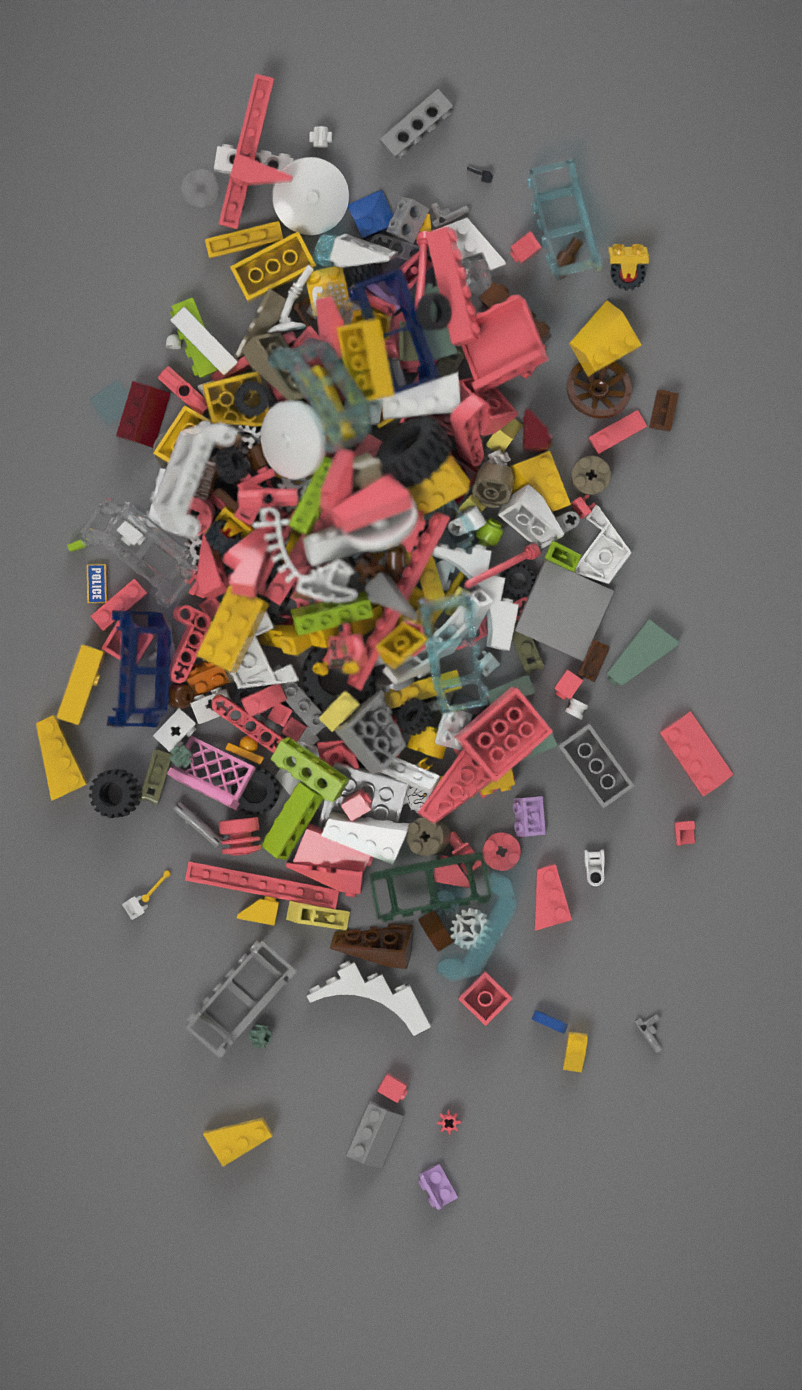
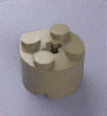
M369 453L361 454L353 459V495L382 478L380 471L382 469L379 459H374Z
M587 456L580 459L573 467L571 473L574 487L581 494L589 496L601 493L608 486L611 478L608 464L596 456ZM593 471V475H595L596 478H593L591 481H589V477L586 476V473Z
M484 463L477 472L472 489L473 496L480 500L479 503L487 507L497 508L501 507V504H507L515 482L512 469L499 464Z
M423 817L415 820L408 826V845L411 851L418 855H438L444 851L450 842L451 834L449 827L442 820L433 824Z

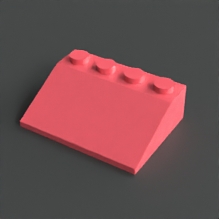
M510 687L454 737L474 761L496 782L553 731L519 689Z

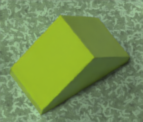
M552 541L545 560L574 573L582 555Z

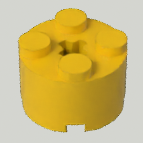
M430 726L426 727L425 732L421 731L420 735H410L407 747L439 759H443L447 749L446 746L436 744L435 740L438 729Z

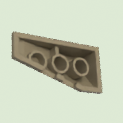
M268 289L257 310V318H254L248 329L249 333L244 336L234 356L236 361L244 356L241 349L253 336L268 334L267 331L279 323L287 299Z
M280 331L253 336L241 349L250 366L288 401L304 399L305 395L300 379L295 376L293 371L295 364L291 362L289 357L291 353L290 348Z

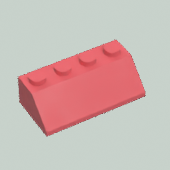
M691 711L659 732L701 796L704 797L733 775Z

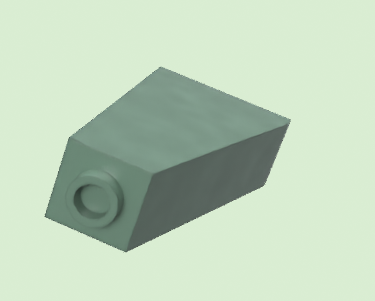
M433 284L424 286V295L440 293L438 286L433 287ZM432 302L431 317L435 322L437 318V308L435 303ZM419 324V364L457 354L456 346L451 342L448 326L442 330H425Z
M648 619L606 673L609 676L607 680L615 686L618 684L624 685L678 646L680 642Z

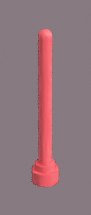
M426 231L419 232L417 235L420 253L415 311L419 299L424 295L427 249L429 248L426 237L428 232Z
M297 508L292 510L288 519H292ZM285 524L282 530L284 544L291 531V527L288 524ZM280 547L273 549L259 584L257 593L263 596L267 585L265 583L275 564L271 558L280 554Z
M535 543L527 545L522 553L466 581V588H471L525 559L534 560L540 556V548Z

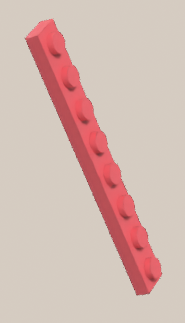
M255 74L233 167L238 154L255 161L274 78ZM230 178L219 225L238 230L248 185L244 184L243 187L236 185L232 182L233 179Z
M191 861L188 862L185 881L336 909L339 891L332 888Z

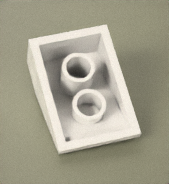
M343 234L335 239L329 260L333 261L334 265L345 268V266L389 261L398 256V252L348 234Z
M529 484L512 494L507 504L504 503L498 513V516L530 543L537 544L540 550L564 535L543 496Z

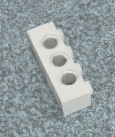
M222 144V147L217 146L214 164L215 172L231 174L233 164L230 163V159L236 155L237 149H233L234 146ZM260 150V153H256L255 157L260 163L267 166L270 162H277L279 165L277 170L279 171L294 161L293 158H290L289 154L279 153V156L271 155L272 152Z

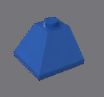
M382 190L348 204L349 212L363 240L387 230L389 222L393 218V213Z

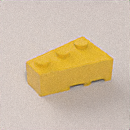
M259 1118L213 1130H206L203 1132V1135L221 1165L225 1166L271 1138L273 1133L264 1118Z

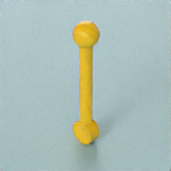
M165 870L160 880L147 894L142 896L143 902H148L149 897L166 878L170 877L171 872L169 870Z

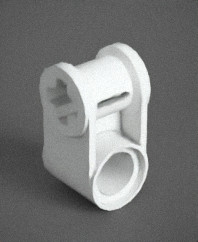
M477 505L459 512L455 519L449 522L448 529L454 536H460L479 529L486 524V520Z
M601 849L599 852L584 850L587 882L592 886H600L604 881V849ZM593 872L600 874L601 878L598 883H593L590 880V875Z

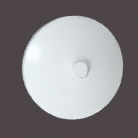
M305 157L289 163L281 170V172L293 176L292 182L276 183L272 189V203L275 213L285 226L292 231H299L300 234L317 235L331 230L340 222L348 207L349 190L347 182L338 168L323 159Z
M298 401L281 402L272 407L266 414L261 428V445L264 456L273 470L285 478L299 479L314 473L324 458L326 448L325 432L317 414L309 406Z
M411 498L413 507L409 510L347 533L341 529L344 538L351 545L366 550L384 549L401 542L412 532L417 522V509L413 499Z

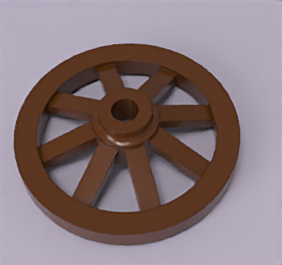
M580 362L573 367L567 380L566 390L571 404L579 412L591 418L605 419L616 416L625 409L631 397L632 384L629 375L622 366L616 362L600 370L599 378L596 380L593 374L588 377L584 371L590 385L576 378L582 370L584 371ZM608 368L615 372L617 376L606 383L604 378ZM622 381L624 391L608 390ZM574 385L588 392L576 395ZM607 397L623 399L615 406ZM593 399L591 408L581 401ZM598 401H601L608 409L598 410Z

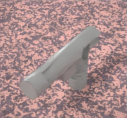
M438 202L431 205L437 218L432 221L434 228H438L470 211L467 205L453 212H450L449 208L441 211ZM442 217L445 219V222L439 223V218Z
M657 1014L645 1022L641 1018L634 1021L655 1053L662 1050L653 1036L657 1032L653 1024L660 1021ZM647 1025L645 1030H642L640 1026Z

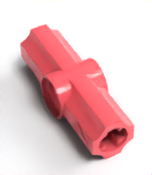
M169 366L162 371L158 379L177 395L179 399L200 415L207 412L206 399ZM182 387L190 389V393L187 396L180 395L179 392Z
M297 488L239 490V507L271 508L273 506H297ZM269 493L274 499L271 502H265L262 498L263 495Z

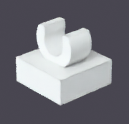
M482 651L484 658L480 661L475 658L474 661L477 663L476 667L487 677L500 663L490 652L487 654V652Z
M134 896L122 904L131 920L145 913L144 910L148 907L147 904L144 906L139 904L142 896L136 898Z

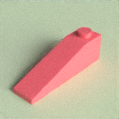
M293 862L286 863L287 868L335 890L345 892V896L356 897V894L361 893L363 871L302 865Z

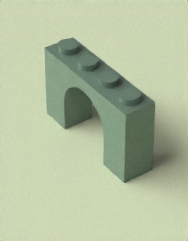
M523 676L485 692L486 697H483V699L488 703L487 707L510 687L518 688L524 697L535 693L529 676ZM551 733L532 750V753L523 760L556 747L557 743L553 734Z

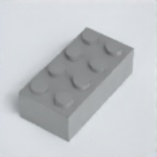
M589 723L557 745L603 809L634 787L631 780Z

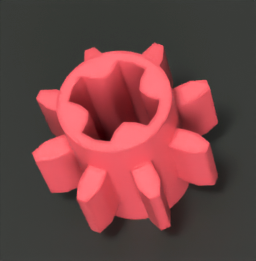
M449 1110L445 1116L440 1113L442 1121H437L438 1125L443 1126L440 1131L447 1130L449 1135L453 1129L458 1131L456 1124L461 1123L460 1120H456L458 1114L451 1115ZM452 1118V1119H453V1121H452L453 1126H451V1125L445 1126V1124H446L445 1119L450 1120V1119Z

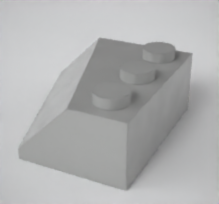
M382 690L360 704L335 730L371 774L384 771L406 747L397 724H394L390 715L392 713L390 707L384 701Z

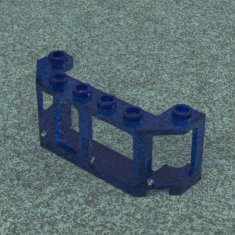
M112 610V620L120 621V627L117 626L116 630L121 631L118 707H113V711H116L115 716H107V726L156 728L165 715L169 703L171 631L162 612ZM130 614L148 615L149 627L136 626ZM141 633L158 634L156 667H138L137 665L138 636ZM138 675H156L154 708L135 707L136 677ZM133 714H144L143 723H127V721Z

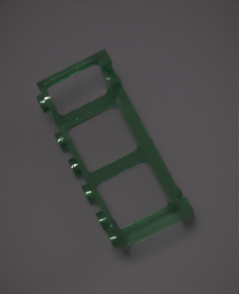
M484 851L369 873L377 920L382 919V922L394 920L393 917L402 914V917L414 915L413 912L421 910V914L433 912L432 908L440 907V910L452 908V904L459 903V907L470 905V901H477L478 904L489 902V899L492 898ZM482 861L488 894L481 895L477 892L472 862ZM465 863L471 895L440 901L438 899L433 869ZM424 870L431 902L426 905L400 909L393 877ZM385 878L392 910L380 914L374 881Z

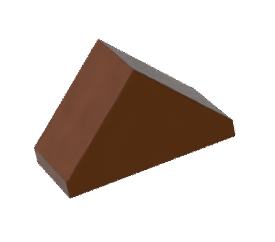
M435 910L418 919L438 952L454 943Z

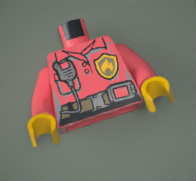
M350 623L338 624L339 635L329 638V649L322 659L323 663H316L313 666V672L326 675L328 673L327 666L329 668L343 667V671L350 675L358 672V666L368 665L362 636L360 634H351Z

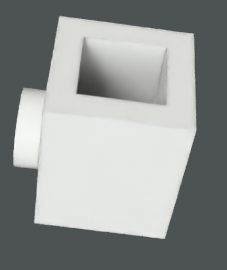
M130 516L117 529L122 535L121 540L128 546L131 544L134 546L137 544L141 545L147 539L146 534L148 532Z

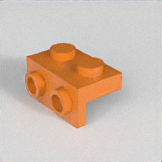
M207 660L193 665L186 679L193 690L194 697L230 683L225 670Z

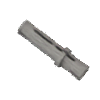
M181 801L173 809L185 820V824H190L215 848L223 840L222 837L196 816L197 813L195 811L192 812Z

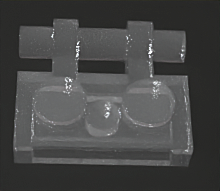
M329 281L306 312L318 320L316 300L332 296L335 304L341 306L339 314L343 319L346 313H350L353 309L352 306L356 301L351 297L346 302L341 300L345 292Z

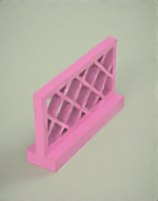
M190 736L185 747L191 752L190 748L195 742L199 744L201 750L194 753L190 758L192 768L182 770L174 765L173 768L170 767L167 775L237 810L239 806L238 800L256 768ZM214 751L217 759L207 762L205 754ZM202 755L204 764L195 766L193 758ZM230 759L232 767L223 770L221 761ZM218 763L220 771L210 774L209 766ZM205 767L207 776L198 778L196 770ZM242 767L248 768L249 770L246 775L239 778L237 769ZM234 770L236 779L226 782L224 774ZM221 775L223 784L214 786L212 778ZM237 783L238 790L236 794H230L228 786Z

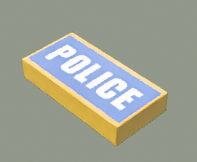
M106 564L87 565V603H106Z

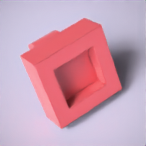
M585 495L583 498L580 496L571 503L572 508L580 519L591 513V509L596 505L595 503L591 505L585 503L586 499L590 497L589 495Z

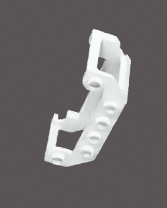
M203 421L197 426L180 432L153 502L154 509L160 517L162 529L178 536L196 540L200 530V523L196 518L186 515L213 443L216 442L224 446L232 444L238 430L222 423L215 425L208 421Z

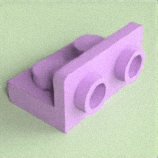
M377 277L366 286V290L370 291L372 295L396 306L395 312L389 310L393 313V316L406 304V300L381 277Z
M543 796L514 798V829L517 837L546 835Z
M440 1163L419 1174L420 1180L418 1182L422 1190H427L430 1196L427 1199L432 1208L436 1206L437 1210H440L442 1206L458 1198Z

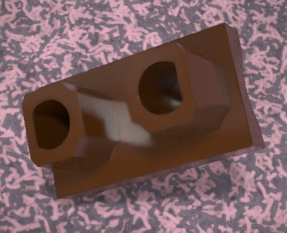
M370 550L365 552L354 567L356 571L362 574L359 579L364 583L370 573L373 578L380 572L387 575L386 567L378 564L384 556L383 552L379 551L377 555Z

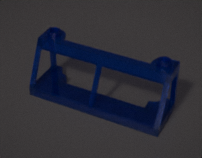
M402 268L354 284L349 287L348 292L351 302H354L356 305L359 304L364 321L375 320L364 287L385 281L392 294L396 293L407 326L384 333L383 338L409 330L420 366H418L419 381L399 388L387 355L394 394L440 378L425 333L418 322L415 304Z

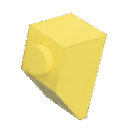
M344 691L318 719L333 732L359 703Z

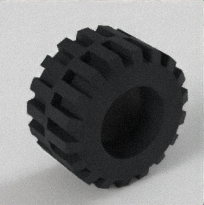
M255 767L256 769L249 781L259 780L263 782L267 789L266 796L262 801L254 803L245 797L243 791L238 800V809L245 814L262 815L271 810L279 798L280 789L276 777L270 771L261 767ZM249 769L241 771L238 774L239 778L245 776ZM237 783L231 785V794L235 795L238 790Z
M119 769L107 770L104 773L98 774V778L93 779L92 783L94 785H91L89 790H92L89 798L93 800L90 803L92 806H96L94 810L101 812V816H107V818L127 816L130 812L136 810L135 806L140 804L138 798H142V793H139L141 785L137 786L139 781L137 778H132L133 774L131 772L127 773V770ZM113 782L117 783L122 789V800L118 805L114 804L108 796L109 787Z

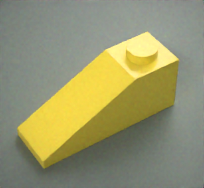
M289 901L286 920L300 924L347 930L350 911Z

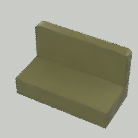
M399 321V361H419V322Z

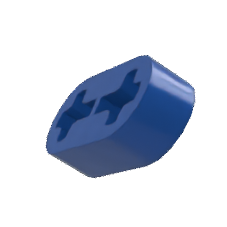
M535 1010L531 1018L564 1034L568 1027V1024Z

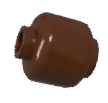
M172 684L166 690V703L172 708L186 709L193 702V690L186 684Z

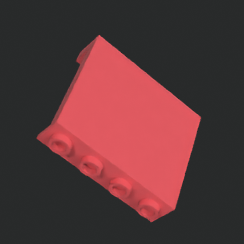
M520 295L510 296L507 298V301L495 304L485 312L477 313L474 318L480 328V340L462 345L475 380L472 383L473 388L481 394L549 360L526 299Z

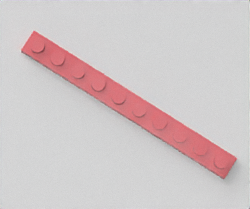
M366 433L354 452V457L369 453L374 458L383 442ZM326 509L322 511L311 534L332 525L333 515L331 511ZM303 534L289 554L291 562L300 573L308 563L303 538L307 536ZM288 567L281 573L278 571L264 596L280 606L298 577L295 575L287 583L285 579L293 573L292 570Z
M435 512L430 518L426 531L421 535L420 542L416 550L413 551L411 560L403 570L402 577L396 585L407 601L450 520L444 514ZM384 607L381 618L377 620L375 629L366 642L365 654L368 665L358 666V672L349 675L347 684L359 690L362 689L379 657L375 646L391 633L400 613Z

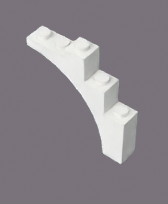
M437 544L431 555L452 564L470 580L488 570L492 551L486 550L485 546L475 545V547L468 548V553H466L467 550L455 548L454 551L448 549L447 545ZM498 573L474 587L476 590L482 588L493 601L486 613L488 628L486 646L505 651L510 650L519 605L513 604V600L502 598L501 601L505 578L499 577L500 574Z
M482 588L468 593L447 622L425 642L426 648L415 657L411 655L396 669L387 665L383 672L395 685L415 676L422 678L433 673L442 657L454 653L463 637L477 631L493 601Z
M346 961L339 965L341 969L337 972L340 978L337 979L334 976L326 981V985L322 987L317 985L309 989L310 993L307 994L310 1003L334 995H357L370 998L395 1012L406 1023L413 1036L431 1027L410 985L405 986V984H402L395 988L396 992L392 993L382 973L378 975L377 972L368 976V980L365 982L355 961L352 963Z

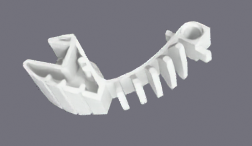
M275 508L260 509L262 522L253 523L254 527L277 525V533L266 534L265 539L278 537L279 543L269 545L267 548L268 551L278 547L281 548L282 554L271 559L275 562L282 557L285 558L287 564L278 568V571L281 573L288 567L292 570L293 573L285 579L287 583L296 575L300 579L296 591L306 595L309 593V596L325 601H346L357 596L358 590L346 587L349 576L355 569L341 558L323 568L318 566V571L312 569L311 575H302L298 572L286 552L281 525L289 524L290 519L281 520L280 514ZM272 511L275 513L276 519L274 522L266 520L267 512Z

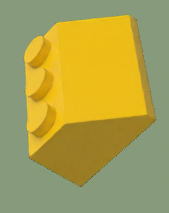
M184 405L153 454L168 464L181 431L197 426L203 421L210 423L212 421Z

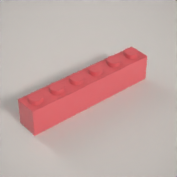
M447 226L428 232L426 237L439 292L446 296L451 306L452 315L448 324L451 342L453 345L462 346L480 340V328L474 318L476 311L470 301L471 290L465 280L467 273L465 268L462 267L461 260L463 257L457 246V233L454 229Z

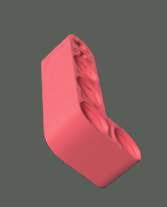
M472 394L453 410L451 423L459 457L476 467L484 459L478 422L488 414L490 405L475 394Z
M278 506L271 507L278 510L281 520L289 518V514ZM272 511L267 512L266 520L274 522L276 519L275 513ZM277 525L255 529L225 554L223 562L235 570L246 557L266 540V534L277 533ZM278 537L267 539L269 545L276 544Z
M188 605L177 606L173 611L174 619L187 626L166 671L167 679L173 683H183L187 679L211 624V618L207 614ZM182 609L187 611L185 619L180 615ZM199 617H202L204 620L202 627H199L197 624ZM192 634L196 637V642L193 645L189 642ZM183 652L188 654L186 662H183L181 658ZM175 671L180 675L179 678L174 674Z

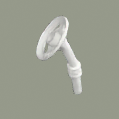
M308 265L298 281L293 283L294 287H291V290L288 291L289 295L280 316V324L270 328L267 331L268 334L305 328V324L291 322L288 316L295 298L299 297L298 294H301L300 291H303L302 287L314 270L311 266Z

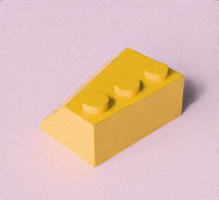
M607 300L569 343L588 377L642 346L624 313Z
M257 371L202 384L212 423L262 427L264 418L269 412L268 407L260 415L247 416L237 409L234 402L235 392L241 384L248 381L262 384L260 374ZM250 390L245 393L243 400L247 406L254 407L259 403L260 396L256 391Z
M550 451L510 466L515 479L512 489L513 494L529 484L543 496L552 513L571 505Z

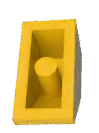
M265 896L264 899L260 898L239 912L237 919L274 926L279 902L275 901L276 898Z
M568 1032L563 1070L582 1072L588 1040L587 1034Z

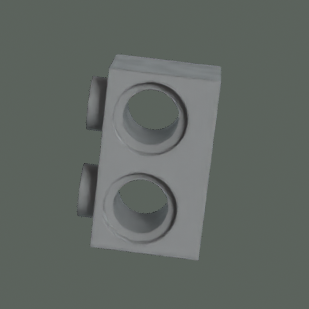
M402 197L397 204V209L389 222L386 232L402 241L414 244L429 208L413 199Z

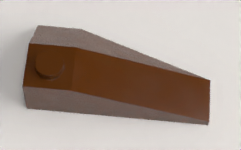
M394 923L388 924V927L384 928L373 926L370 927V930L364 931L353 929L334 932L330 949L386 967L407 969L412 950L413 925Z

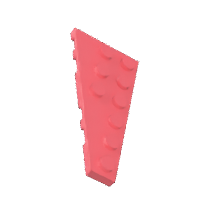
M463 749L422 805L418 814L431 823L436 824L492 783L493 780Z

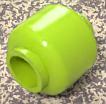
M493 518L486 520V524L477 529L475 533L479 539L478 543L486 548L496 546L504 534L503 525Z

